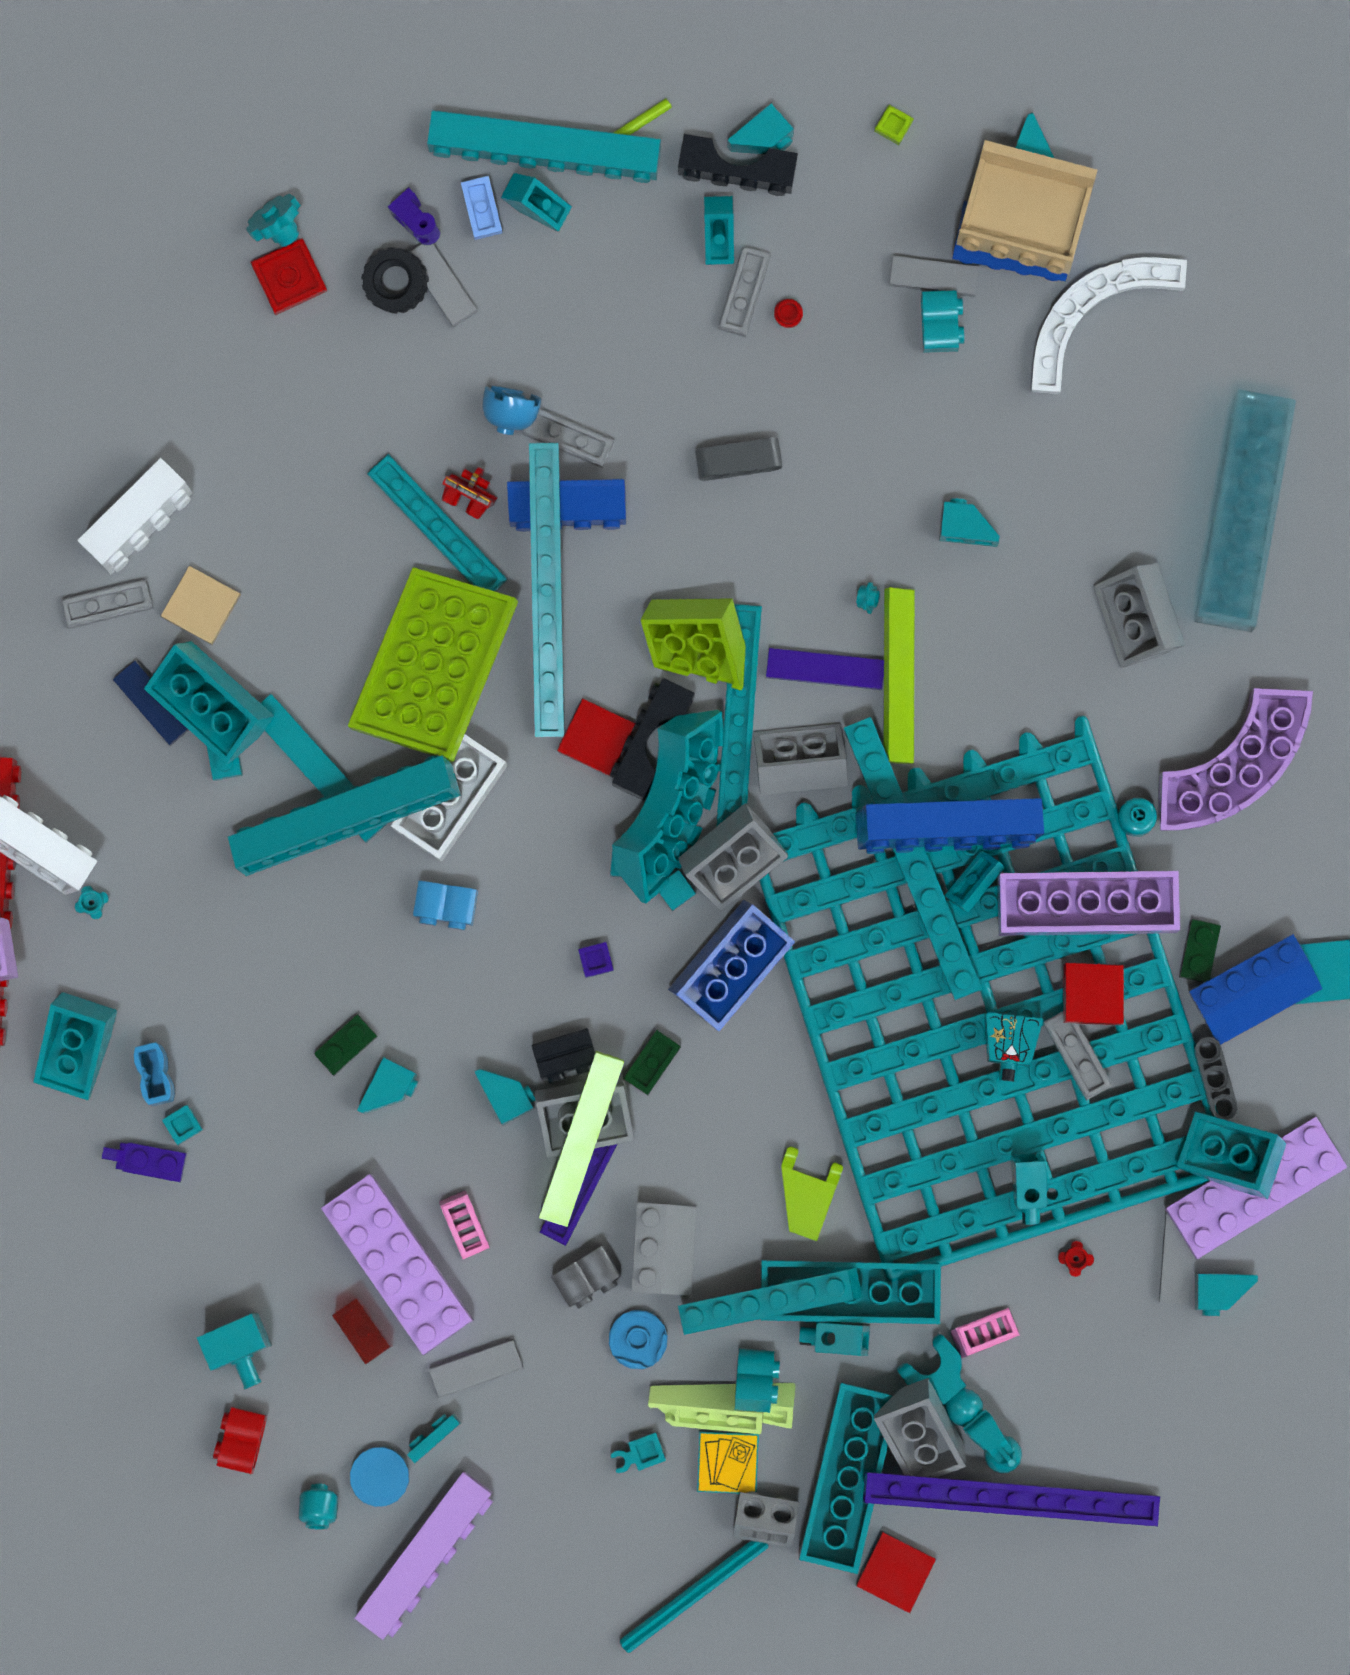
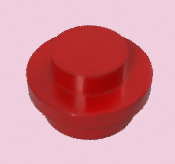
M785 299L776 305L774 317L780 326L793 328L801 322L803 309L797 301Z

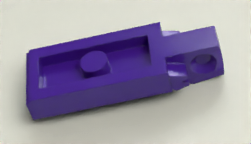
M120 1143L119 1150L104 1147L101 1159L117 1161L115 1169L122 1170V1172L181 1183L187 1154L134 1143Z

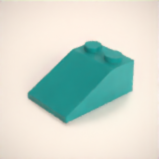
M62 992L50 1004L33 1083L89 1100L112 1035L117 1010Z
M1195 1111L1176 1167L1240 1192L1268 1199L1287 1143L1277 1134Z

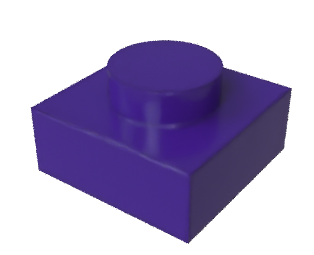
M607 942L578 949L585 978L614 971Z

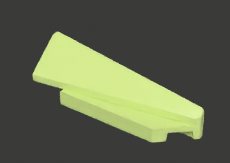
M773 1383V1386H778L777 1404L771 1403L770 1413L734 1410L736 1384L651 1386L648 1406L661 1410L665 1414V1420L670 1425L676 1427L761 1434L762 1423L792 1429L796 1385L794 1383Z

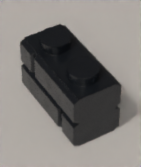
M588 1028L531 1045L542 1080L548 1079L549 1083L566 1079L564 1073L576 1070L577 1075L589 1072L595 1054Z

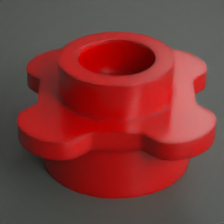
M1079 1241L1072 1242L1071 1248L1066 1252H1061L1058 1256L1059 1262L1067 1266L1069 1274L1073 1277L1080 1276L1081 1270L1094 1263L1093 1255L1088 1254L1083 1249V1244ZM1074 1256L1079 1257L1077 1262L1073 1260Z

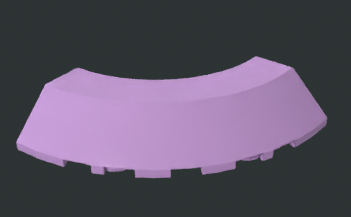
M1254 688L1249 694V704L1242 727L1227 749L1214 759L1197 767L1180 771L1162 772L1159 775L1158 787L1160 831L1199 828L1219 822L1235 815L1264 795L1280 779L1300 747L1311 713L1313 691Z

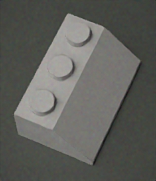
M1158 563L1136 566L1094 585L1121 668L1162 656L1185 646Z
M840 723L753 732L760 795H777L780 793L806 792L809 790L835 789L848 786L846 754Z
M745 803L678 859L685 876L722 911L789 856L763 820Z
M622 1074L619 1076L595 1148L635 1141ZM585 1081L535 1091L536 1106L547 1158L558 1156L561 1153Z
M637 1203L632 1292L691 1296L696 1224L695 1206Z
M929 1378L901 1388L874 1415V1420L904 1475L940 1477L966 1467L965 1445Z

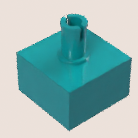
M258 1313L249 1314L197 1337L210 1371L218 1370L230 1364L232 1366L235 1365L244 1390L262 1382L251 1357H253V1354L271 1347L272 1344Z

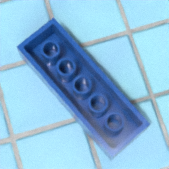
M1042 798L866 804L856 814L858 850L866 849L867 854L884 853V849L895 848L896 853L913 852V848L925 847L926 852L942 851L944 846H954L955 851H965L972 849L973 845H983L984 850L1001 848V844H1012L1014 849L1028 848L1030 843H1035L1044 834Z

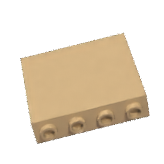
M985 140L956 245H960L968 251L979 250L987 252L998 259L1009 258L1017 260L1025 266L1036 265L1047 268L1048 271L1055 274H1069L1098 170Z

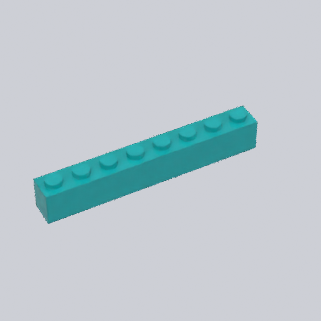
M432 110L427 146L429 152H433L434 156L441 158L458 155L467 161H478L479 158L490 159L491 163L497 165H506L507 162L519 163L520 167L528 169L536 168L537 165L545 166L553 172H564V169L576 170L577 174L584 176L601 173L609 179H621L624 176L632 177L636 182L649 183L650 180L657 181L661 139Z
M443 755L431 756L426 758L421 764L401 767L397 770V773L392 775L375 777L370 780V783L363 786L346 788L343 793L334 797H322L310 806L293 808L289 814L281 817H269L260 825L240 828L236 831V834L228 836L234 865L242 874L249 876L459 797L461 794L452 764Z

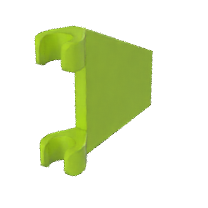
M790 1146L787 1148L781 1165L789 1232L817 1241L843 1171V1166L833 1163L826 1181L793 1170L798 1149Z

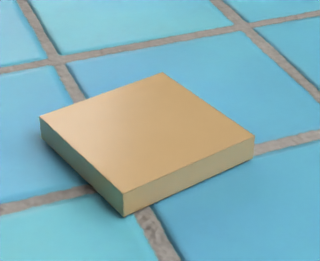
M189 566L161 617L213 645L241 594Z

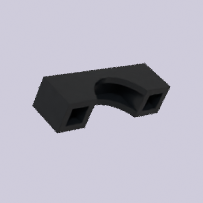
M684 134L678 164V175H682L683 179L693 182L705 179L711 180V183L717 186L725 187L729 183L740 185V188L746 191H756L758 188L768 190V193L771 195L785 196V193H792L798 153L769 148L767 153L758 162L748 166H736L726 162L719 156L712 138Z
M665 678L662 679L660 684L655 682L648 696L652 702L648 710H641L635 723L639 728L635 736L629 735L622 749L626 752L622 763L616 761L610 773V777L614 778L612 786L643 801L652 786L656 772L646 756V745L649 737L657 728L675 716L687 714L695 698L694 692Z

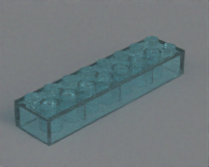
M1238 389L1234 396L1194 622L1251 633L1256 628L1296 404L1294 399Z

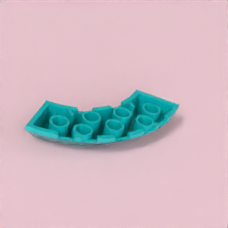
M720 710L678 715L658 728V760L649 795L633 824L612 844L615 870L642 903L646 904L669 883L667 878L675 868L681 869L682 867L678 858L687 851L688 845L692 847L700 837L703 828L696 825L701 819L703 808L709 811L711 809L716 790L711 789L721 769V764L717 763L718 747L723 746L722 711Z

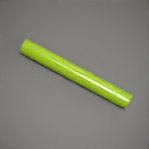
M665 98L613 133L631 135L671 109L672 106Z

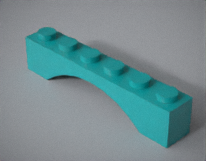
M853 1268L679 1305L678 1309L683 1333L687 1335L862 1298L857 1269Z

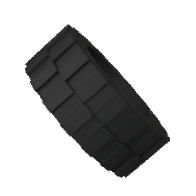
M390 247L386 250L381 249L377 251L378 253L372 255L369 258V262L365 264L364 273L361 277L363 280L362 288L366 293L367 299L372 301L374 306L395 314L397 312L405 313L409 309L416 308L417 304L423 301V296L428 290L427 282H429V276L426 274L427 269L422 265V261L414 254L401 248L395 249ZM393 266L403 268L409 277L407 288L397 295L387 293L382 286L384 272Z

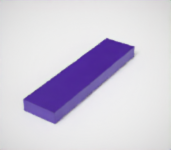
M769 648L766 678L882 690L884 660Z
M618 1144L594 1148L568 1226L565 1227L546 1220L539 1233L565 1246L567 1245Z

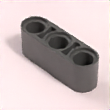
M764 438L709 446L695 451L699 480L702 481L771 472L783 467L778 438Z
M1204 1037L1195 1043L1194 1055L1209 1110L1213 1117L1228 1121L1236 1115L1238 1108L1222 1047L1215 1038ZM1202 1043H1208L1213 1047L1214 1054L1211 1059H1205L1201 1056L1199 1048ZM1212 1071L1218 1072L1222 1078V1083L1218 1088L1210 1086L1207 1081L1208 1074ZM1219 1100H1224L1229 1104L1230 1111L1227 1116L1217 1114L1215 1105Z

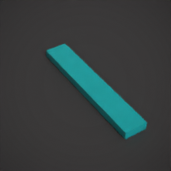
M389 454L367 473L377 486L471 585L497 591L507 581V578Z
M272 694L261 702L274 715L265 731L324 797H334L343 793L346 788L354 786ZM387 824L358 835L367 843Z

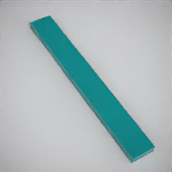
M734 604L746 646L744 685L741 691L732 688V684L727 683L716 827L742 805L747 804L762 606Z

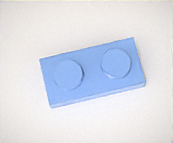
M489 176L461 182L474 239L478 240L502 234Z

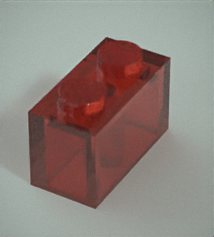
M360 1298L354 1299L332 1315L365 1364L371 1363L393 1347Z

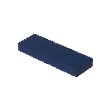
M134 661L118 674L113 681L171 746L189 730L144 690L150 677Z

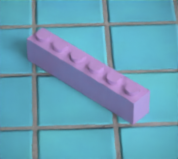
M465 1471L462 1472L354 1619L382 1640L387 1635L393 1638L403 1624L399 1618L405 1610L409 1613L414 1610L421 1600L417 1594L423 1586L429 1589L439 1576L435 1570L441 1562L447 1565L457 1551L453 1547L460 1537L463 1540L468 1537L475 1527L471 1521L477 1513L483 1516L493 1503L489 1499L493 1492Z

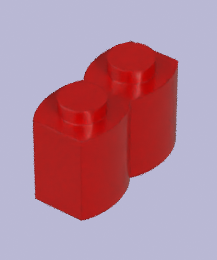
M231 1407L229 1413L224 1412L220 1429L225 1430L222 1442L217 1441L213 1454V1459H217L216 1466L253 1474L268 1415Z

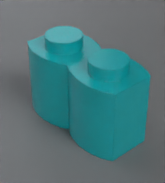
M957 290L922 292L923 353L958 352L959 344H964V326L958 325V315H963V298H957Z
M739 1348L734 1410L770 1413L771 1403L777 1404L778 1386H773V1378L779 1379L780 1361L774 1360L775 1351Z

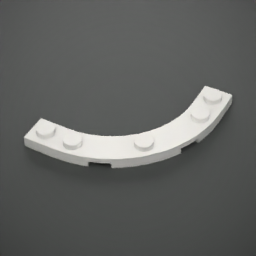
M1158 257L1125 259L1122 262L1100 267L1074 283L1053 306L1040 331L1034 353L1031 392L1060 394L1063 359L1067 342L1078 322L1089 310L1110 296L1128 290L1154 288L1184 291L1187 260Z

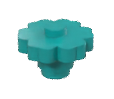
M290 193L284 197L277 196L253 214L248 220L249 226L246 228V231L255 241L271 238L274 243H279L281 247L288 246L299 236L298 226L294 219L299 214L298 209L301 205Z

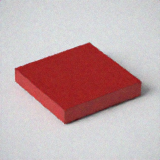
M303 238L250 262L275 315L327 292V288Z
M582 699L557 752L610 777V773L616 761L619 760L628 736L631 735L635 723Z
M1063 964V1023L1123 1025L1124 965Z
M882 1532L856 1586L910 1613L936 1558Z

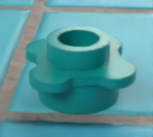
M869 582L867 586H860L856 600L857 607L866 610L868 614H871L873 608L878 606L880 592L877 590V586H873L872 582Z
M85 886L81 889L79 901L75 904V910L80 914H89L92 919L97 920L102 917V908L109 901V897L105 892L98 893L91 886ZM94 900V905L91 906L89 901Z

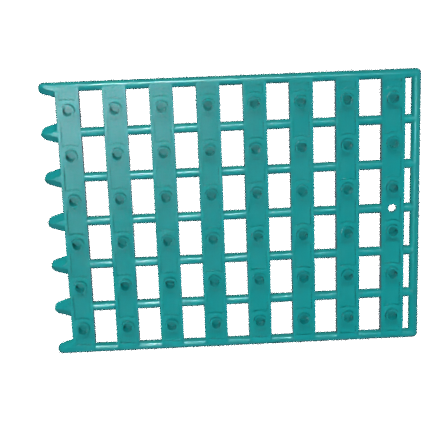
M1079 716L1075 720L1074 739L1043 748L1033 734L1026 732L1019 738V756L987 766L978 752L969 750L963 757V774L931 783L920 768H912L908 772V791L902 793L906 803L991 800V796L1035 783L1039 796L1042 798L1044 808V834L1035 843H1030L1029 845L1053 838L1062 863L1060 866L1038 873L1138 871L1126 833L1121 829L1118 822L1119 812L1086 716ZM1091 765L1100 792L1055 806L1046 779ZM863 785L856 786L852 791V809L819 818L810 804L801 803L796 809V826L773 833L788 853L789 857L783 862L812 853L820 880L775 894L769 873L760 879L759 882L772 922L789 936L785 925L786 922L830 909L838 933L836 937L795 950L791 946L783 957L881 1263H894L893 1260L938 1246L941 1255L913 1264H941V1267L1211 1181L1194 1174L1177 1179L1175 1171L1179 1169L1176 1166L1187 1136L1165 1142L1156 1115L1201 1100L1206 1115L1212 1116L1194 1055L1195 1042L1159 934H1147L1155 959L1124 969V1000L1164 988L1173 1016L1129 1030L1124 1017L1123 1025H1115L1116 1034L1089 1042L1103 1069L1127 1062L1136 1090L1091 1104L1089 1099L1085 1100L1059 1052L1034 1059L1030 1066L1018 1065L1016 1082L999 1081V1071L960 1083L951 1055L986 1044L984 1017L987 1012L1043 1018V1022L1063 1012V988L1056 991L1053 990L1045 963L1090 949L1094 964L1107 965L1101 946L1137 934L1023 935L1024 939L979 952L971 925L998 917V885L988 888L968 913L952 902L947 901L981 984L982 990H980L986 1013L941 1026L933 999L950 994L951 991L940 965L923 970L915 943L929 938L918 911L905 914L897 887L906 885V881L896 857L887 859L884 849V853L874 854L875 863L831 876L823 849L857 839L856 814L866 804H874L868 789ZM1109 821L1118 847L1073 861L1064 834ZM1001 844V848L984 850L983 845H973L972 849L965 851H955L954 846H944L942 851L927 852L935 874L942 873L947 892L956 882L953 869L971 864L981 850L992 857L998 856L999 862L1005 867L1002 870L1003 873H1015L1009 852L1017 849L1012 848V844ZM886 891L894 918L849 932L841 905ZM904 947L912 974L867 988L859 961ZM848 964L856 992L811 1006L803 978ZM1034 967L1043 995L998 1009L989 981ZM922 1003L930 1030L885 1044L877 1017ZM866 1020L874 1048L829 1062L821 1034ZM1183 1044L1192 1072L1147 1086L1138 1058ZM940 1059L949 1087L904 1101L895 1073ZM884 1077L892 1105L847 1119L839 1090ZM1071 1080L1079 1108L1034 1121L1026 1093ZM1014 1097L1023 1125L978 1139L969 1111ZM958 1115L967 1143L922 1157L913 1129ZM1145 1118L1154 1146L1109 1160L1100 1132ZM902 1133L911 1161L865 1175L857 1147ZM1089 1136L1098 1164L1053 1178L1044 1150ZM1041 1153L1046 1161L1047 1191L1053 1188L1057 1191L1058 1195L1054 1200L1047 1198V1208H1040V1213L1051 1210L1054 1219L1008 1233L1006 1224L1022 1220V1209L1016 1208L1013 1191L996 1196L988 1168L1011 1161V1155ZM977 1172L985 1200L940 1214L931 1186ZM1164 1174L1166 1183L1121 1197L1119 1188ZM920 1189L929 1218L884 1232L875 1203ZM1034 1189L1027 1190L1025 1196L1033 1195ZM1106 1192L1108 1193L1110 1199L1108 1202L1067 1215L1064 1214L1062 1206ZM995 1228L997 1237L952 1251L949 1242ZM883 1269L889 1282L899 1281L930 1271Z

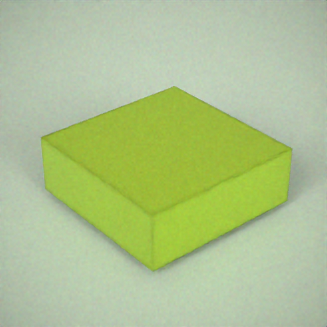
M889 105L875 127L874 132L900 145L914 118Z

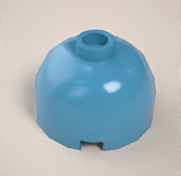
M486 386L483 394L482 408L488 422L497 426V432L513 435L514 430H524L534 423L539 413L541 398L531 394L530 399L524 398L525 395L520 390L492 386L490 389Z

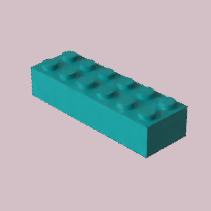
M762 1260L761 1288L856 1268L862 1298L760 1320L940 1324L941 1264ZM883 1269L930 1271L899 1281L889 1282Z
M839 1383L798 1557L799 1560L858 1574L874 1504L863 1502L865 1472L882 1473L888 1447L874 1420V1415L894 1395Z

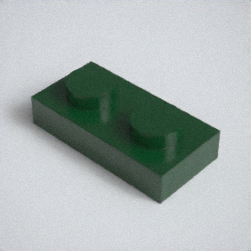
M1191 920L1179 978L1202 983L1210 980L1221 925Z
M357 1014L319 1048L314 1055L335 1076L378 1036Z
M656 1030L623 1079L648 1096L681 1046Z

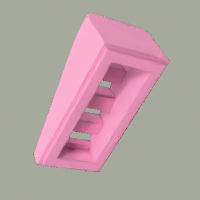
M466 1191L439 1202L462 1259L490 1248ZM465 1203L466 1207L449 1213L448 1209ZM467 1214L470 1215V1219L454 1225L453 1220ZM474 1225L475 1230L459 1236V1231ZM479 1236L480 1241L466 1247L463 1246V1242Z
M1009 1308L950 1331L961 1358L1020 1336ZM1001 1318L1007 1332L1006 1335H1002L996 1319ZM985 1323H990L996 1339H991ZM975 1327H978L984 1341L983 1344L979 1342ZM965 1331H967L968 1337L973 1348H970L969 1343L964 1333Z

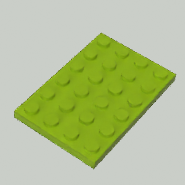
M413 567L348 723V727L353 731L432 756L443 755L448 761L454 762L519 601L515 597Z

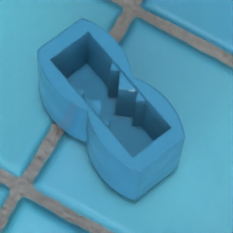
M418 881L413 916L420 918L419 923L436 926L437 921L449 922L448 928L465 930L466 925L473 926L478 890Z
M156 1042L135 1047L134 1063L142 1076L140 1088L146 1103L150 1106H158L173 1102L175 1087L171 1077L167 1074L168 1057L164 1048Z

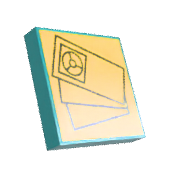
M699 1431L697 1492L732 1494L757 1492L759 1434Z

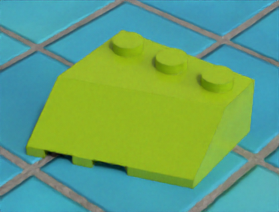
M733 598L652 599L640 621L654 668L688 676L690 673L706 677L707 682L715 684L718 681L730 683L732 688L742 691L746 646Z

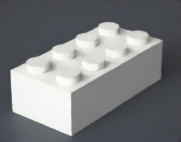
M160 458L77 541L110 575L114 571L120 572L128 564V557L135 550L137 552L141 551L149 543L150 539L148 537L155 530L161 531L170 522L169 516L176 509L180 511L187 506L191 500L189 496L192 494V491L186 482Z
M467 735L463 737L454 762L449 761L453 766L461 796L395 820L391 825L395 832L440 862L449 853L507 768L506 761Z
M6 795L0 797V852L64 895L79 891L97 863V860L91 857L93 853L82 845L77 844V846H74L68 842V836L56 828L50 830L42 824L43 820L32 812L26 814L18 809L19 804Z

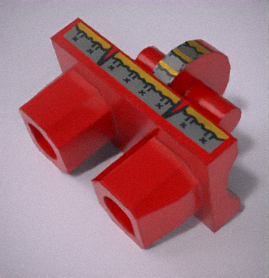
M480 467L474 473L464 469L461 477L451 473L450 476L445 477L442 483L446 487L441 500L452 506H457L462 495L471 499L465 512L476 519H480L488 508L494 506L498 497L477 487L480 486L487 490L490 485L489 481L482 478L484 469Z

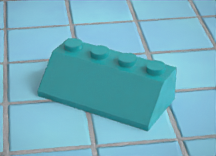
M192 641L174 644L144 688L226 764H230L259 739L274 717L269 710Z

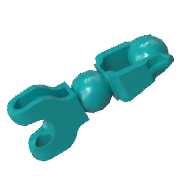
M938 1333L932 1340L933 1347L941 1359L938 1370L930 1375H922L910 1364L902 1363L897 1367L899 1375L907 1385L929 1378L943 1406L946 1405V1412L951 1421L956 1425L964 1427L963 1430L967 1436L984 1450V1457L988 1467L1001 1474L1015 1470L1022 1459V1449L1019 1443L1014 1438L1002 1434L991 1414L986 1409L984 1410L983 1401L975 1391L966 1389V1384L960 1376L962 1369L961 1355L943 1335Z

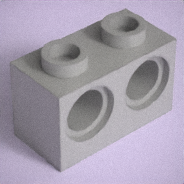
M740 1492L733 1538L792 1548L799 1502L792 1501L787 1497H766L758 1492ZM746 1512H754V1513H756L758 1516H757V1517H749V1516H747L745 1513H746ZM783 1517L787 1522H778L775 1518Z

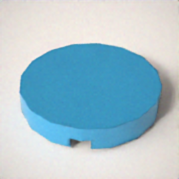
M633 1310L624 1313L614 1322L609 1332V1346L612 1355L620 1364L630 1369L642 1370L653 1366L662 1358L667 1348L668 1336L664 1324L657 1316L647 1311Z
M374 1447L362 1452L354 1461L350 1471V1484L355 1495L363 1503L374 1507L388 1506L398 1501L406 1492L410 1481L409 1469L405 1459L398 1452L387 1447Z

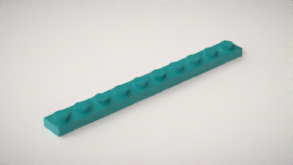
M559 442L529 443L535 737H564Z
M869 717L844 727L843 730L873 803H906L872 718ZM925 847L913 848V852L896 853V849L892 848L954 1001L982 990Z

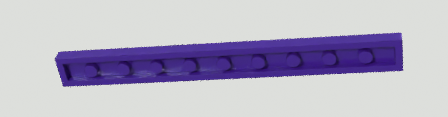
M865 1472L863 1502L1158 1527L1160 1496Z

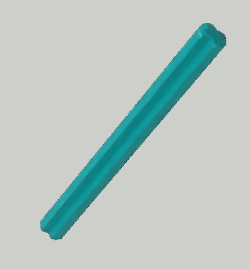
M749 1541L621 1638L620 1645L627 1653L632 1652L768 1549V1543Z

